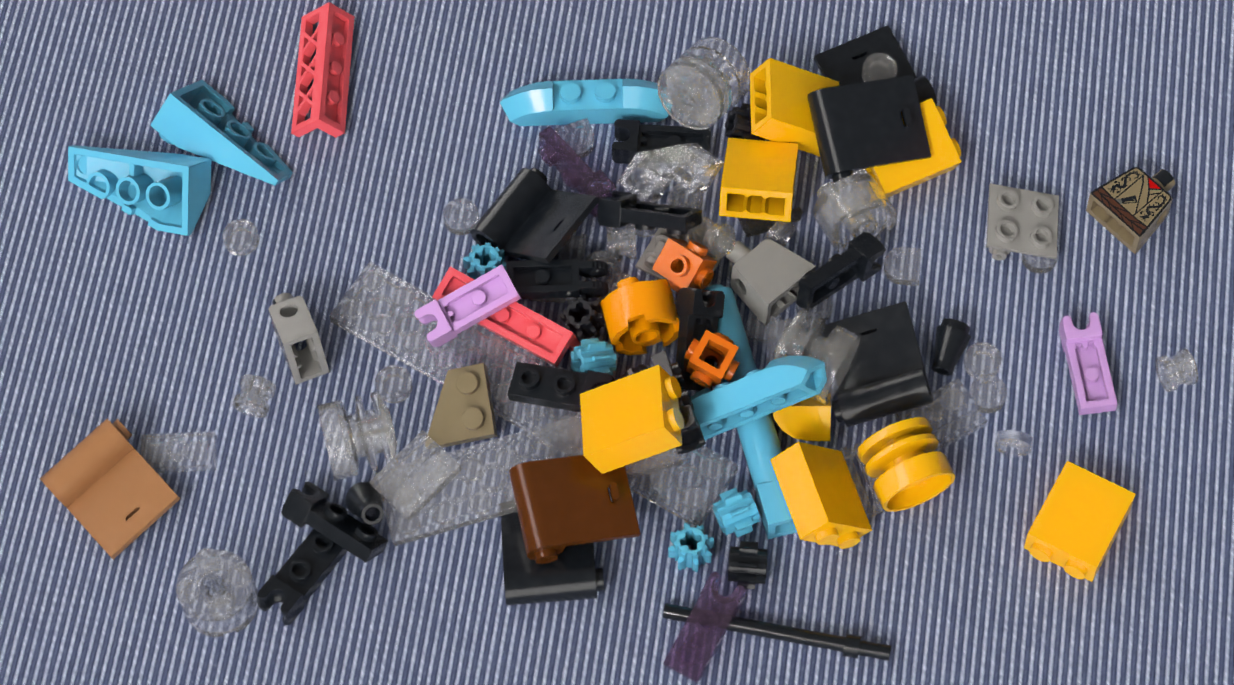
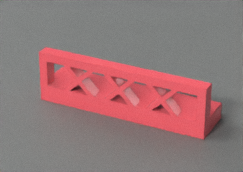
M330 2L302 16L291 129V134L297 137H301L317 128L335 138L345 134L355 16ZM319 22V25L313 33V24ZM315 50H316V55L314 56V58L312 59V61H311V63H310V58L312 57L313 53H314ZM313 78H314L313 84H312L311 88H310L309 91H308V86L310 85L311 81H312ZM311 108L310 118L305 120V116Z
M450 266L432 298L438 301L475 279ZM518 302L512 303L477 323L558 367L568 349L573 351V347L580 345L572 331Z

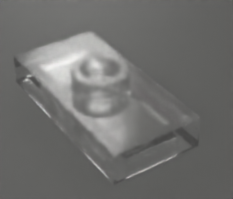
M215 431L142 435L141 456L157 473L216 470L217 435Z

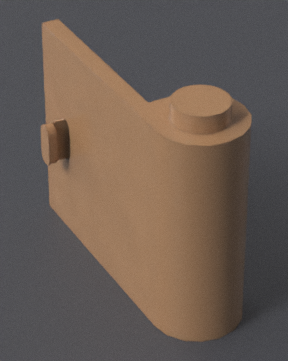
M105 419L39 479L73 514L112 559H115L181 498L127 441L132 434L118 419L113 423Z

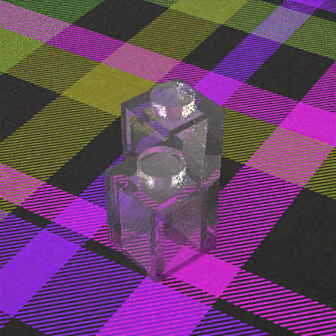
M697 143L679 144L643 151L634 155L617 183L631 193L637 194L639 199L646 202L659 201L672 180L692 194L704 193L715 179L724 162Z

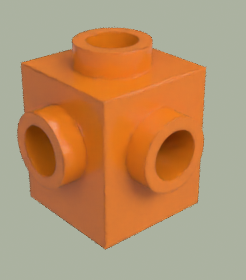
M668 238L652 270L668 279L671 289L679 292L681 288H698L702 290L711 282L714 276L713 268L717 261L707 255L709 251L707 247L694 240L686 242L682 239Z
M706 330L700 341L695 338L693 339L684 356L685 359L689 360L686 372L691 374L690 379L705 388H710L711 385L715 387L721 384L723 379L730 382L740 362L734 360L739 347L734 345V342L727 336ZM707 359L715 360L717 368L704 361Z

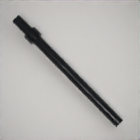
M665 603L663 618L839 651L843 652L842 656L858 659L860 655L887 661L890 658L891 645L861 640L862 636L847 633L846 637L669 603Z

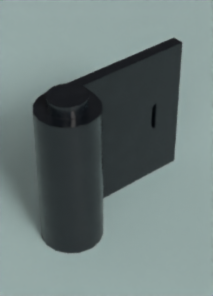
M888 25L814 56V60L822 75L838 81L839 86L913 75L919 103L932 98L937 106L936 95L931 83L925 76L916 77Z
M913 75L828 87L813 91L807 95L825 179H832L833 184H842L854 180L853 174L858 173L862 169L931 157Z
M522 168L475 224L470 233L480 246L485 245V242H490L492 247H498L500 250L503 249L505 256L550 263L600 200L597 196L553 190L548 186V180L541 171L536 168Z
M906 301L822 325L839 390L837 392L838 400L832 401L833 410L838 422L844 421L846 426L850 427L933 403L931 389Z
M516 503L501 504L503 570L507 606L597 599V591L604 590L603 568H595L593 543L566 546L564 551L558 554L557 560L551 563L537 564L535 560L527 558Z

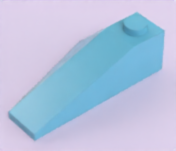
M203 80L170 93L150 125L169 144L203 158H209L213 162L274 186L287 180L293 174L291 169L269 145L257 142L252 137L254 129L248 122H242L241 124L232 114L235 110L233 105Z
M72 145L68 146V181L100 199L106 198L122 207L121 210L129 215L135 214L148 221V226L157 231L189 236L192 234L211 194V159L176 153Z

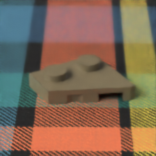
M484 363L448 370L425 441L426 448L434 450L498 437L487 366Z

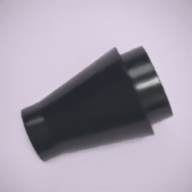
M943 319L941 325L936 327L934 359L931 367L934 372L946 376L953 374L956 364L971 340L969 335L970 327L964 322L955 319Z
M359 482L349 489L345 499L348 510L361 518L366 524L374 525L379 523L384 515L380 489L371 482Z

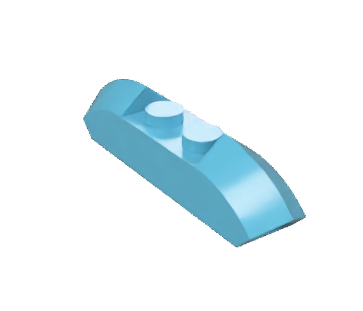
M640 79L565 80L537 82L519 87L509 92L500 101V104L509 121L518 126L612 124L618 119L639 120L640 123L660 122L667 118L677 96L666 86Z
M808 356L781 357L770 361L764 369H756L746 373L744 378L734 382L718 384L712 391L709 388H705L697 392L690 398L695 409L693 412L700 424L704 439H709L820 394L827 382L825 362Z

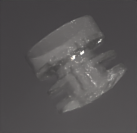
M715 37L701 38L661 72L657 82L658 96L663 108L672 119L682 126L694 130L708 129L747 94L750 88V70L740 52L725 40Z
M802 308L783 331L776 345L773 360L786 356H808L825 362L827 382L821 393L811 398L827 405L836 394L851 366L861 336L837 325L826 338L823 336L826 319L819 316L810 327L813 313Z
M379 391L370 393L374 409L368 411L364 410L361 395L355 396V414L348 415L341 400L317 405L335 481L358 476L359 458L362 457L367 458L373 472L378 471L375 454L384 452L388 468L397 466L396 451L398 444L390 411L380 397Z

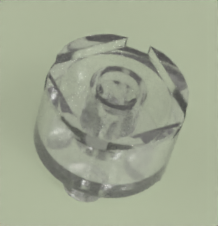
M865 169L857 170L852 175L835 183L827 182L817 190L818 200L813 209L814 218L834 249L838 252L839 249L844 250V252L847 251L849 241L863 232H868L881 241L882 238L879 234L886 227L891 231L896 223L897 213L876 180Z
M204 548L191 558L179 573L176 594L185 616L191 626L198 632L210 637H223V634L233 631L237 633L243 630L255 617L258 610L257 587L248 565L238 555L226 550Z

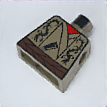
M1133 167L1094 189L1090 193L1086 211L1131 252L1136 254L1169 214L1173 199L1168 191L1175 186V180L1164 169L1149 177L1142 169Z

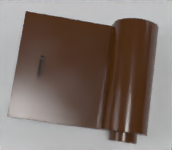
M583 455L524 462L509 470L527 558L535 560L537 564H546L557 560L558 554L562 553L566 546L639 537L641 534L625 466L602 474ZM608 488L610 489L612 501L610 500Z

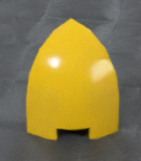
M818 394L773 412L774 420L780 429L791 437L805 441H830V394Z

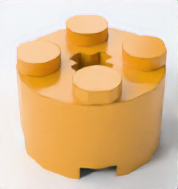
M636 277L622 279L617 283L618 289L612 291L600 302L611 345H615L616 352L620 354H646L647 346L655 345L662 341L663 347H666L678 338L680 321L667 279L655 281H639Z

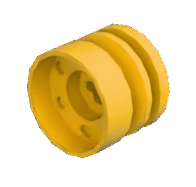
M925 417L909 418L891 424L871 435L858 447L857 455L860 461L866 465V474L871 478H878L874 482L873 488L882 508L887 512L902 511L920 505L945 491L955 480V474L946 455L943 452L935 451L939 441L934 434H931L933 428Z

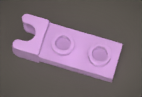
M501 264L438 301L435 299L415 311L414 315L422 324L438 321L436 328L427 334V340L433 347H440L458 337L457 334L520 300L521 297L505 267Z
M1095 312L1090 313V322L1084 330L1077 329L1073 325L1070 316H1064L1059 325L1060 339L1063 352L1066 354L1079 415L1116 411L1118 405L1102 340V328L1099 316Z

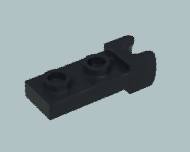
M618 119L614 122L615 139L617 141H624L612 144V160L615 163L637 165L638 161L709 165L711 128L640 124L639 120Z
M612 191V197H599L597 217L598 223L601 226L621 228L631 223L635 224L634 227L638 230H653L658 227L666 229V232L671 235H684L688 233V230L702 224L701 209L637 200V194L621 191Z
M863 232L849 241L847 251L842 254L833 255L825 265L816 271L811 270L801 278L798 284L799 291L796 304L807 312L857 278L864 282L882 268L878 262L874 261L885 253L886 248L875 236L868 232Z
M681 288L678 292L677 314L681 315L676 362L679 363L686 382L680 385L681 389L698 391L705 389V387L698 385L690 379L691 374L686 372L689 360L685 359L684 356L694 338L700 341L706 330L712 333L717 332L718 320L723 317L725 295L722 291ZM707 359L704 362L714 366L715 360Z
M666 351L651 356L654 366L660 365L670 376H674L680 385L686 383L679 363L671 364ZM687 389L681 391L682 395L678 398L679 410L684 419V428L681 429L682 446L676 447L678 454L696 450L706 444L700 424L693 412L695 409Z
M516 362L507 394L510 401L581 412V393L613 382L615 379L607 373L589 370L587 373Z
M305 482L302 492L298 489H292L289 493L281 514L297 526L309 525L365 563L383 553L388 540L378 534L375 527L361 523L350 516L341 505L327 501L329 494L313 483Z
M313 529L275 576L272 575L257 594L258 606L261 610L267 611L273 604L282 602L283 604L280 609L283 615V624L290 625L304 609V603L346 554L347 550Z

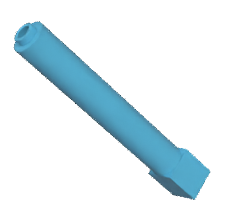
M715 284L707 287L705 290L722 291L725 295L723 317L718 320L717 332L730 338L734 345L739 347L734 360L740 362L730 381L734 382L744 378L746 373L757 368L733 290L729 287ZM768 414L736 428L756 491V503L767 539L797 533L770 461V459L780 454L782 449L772 416Z

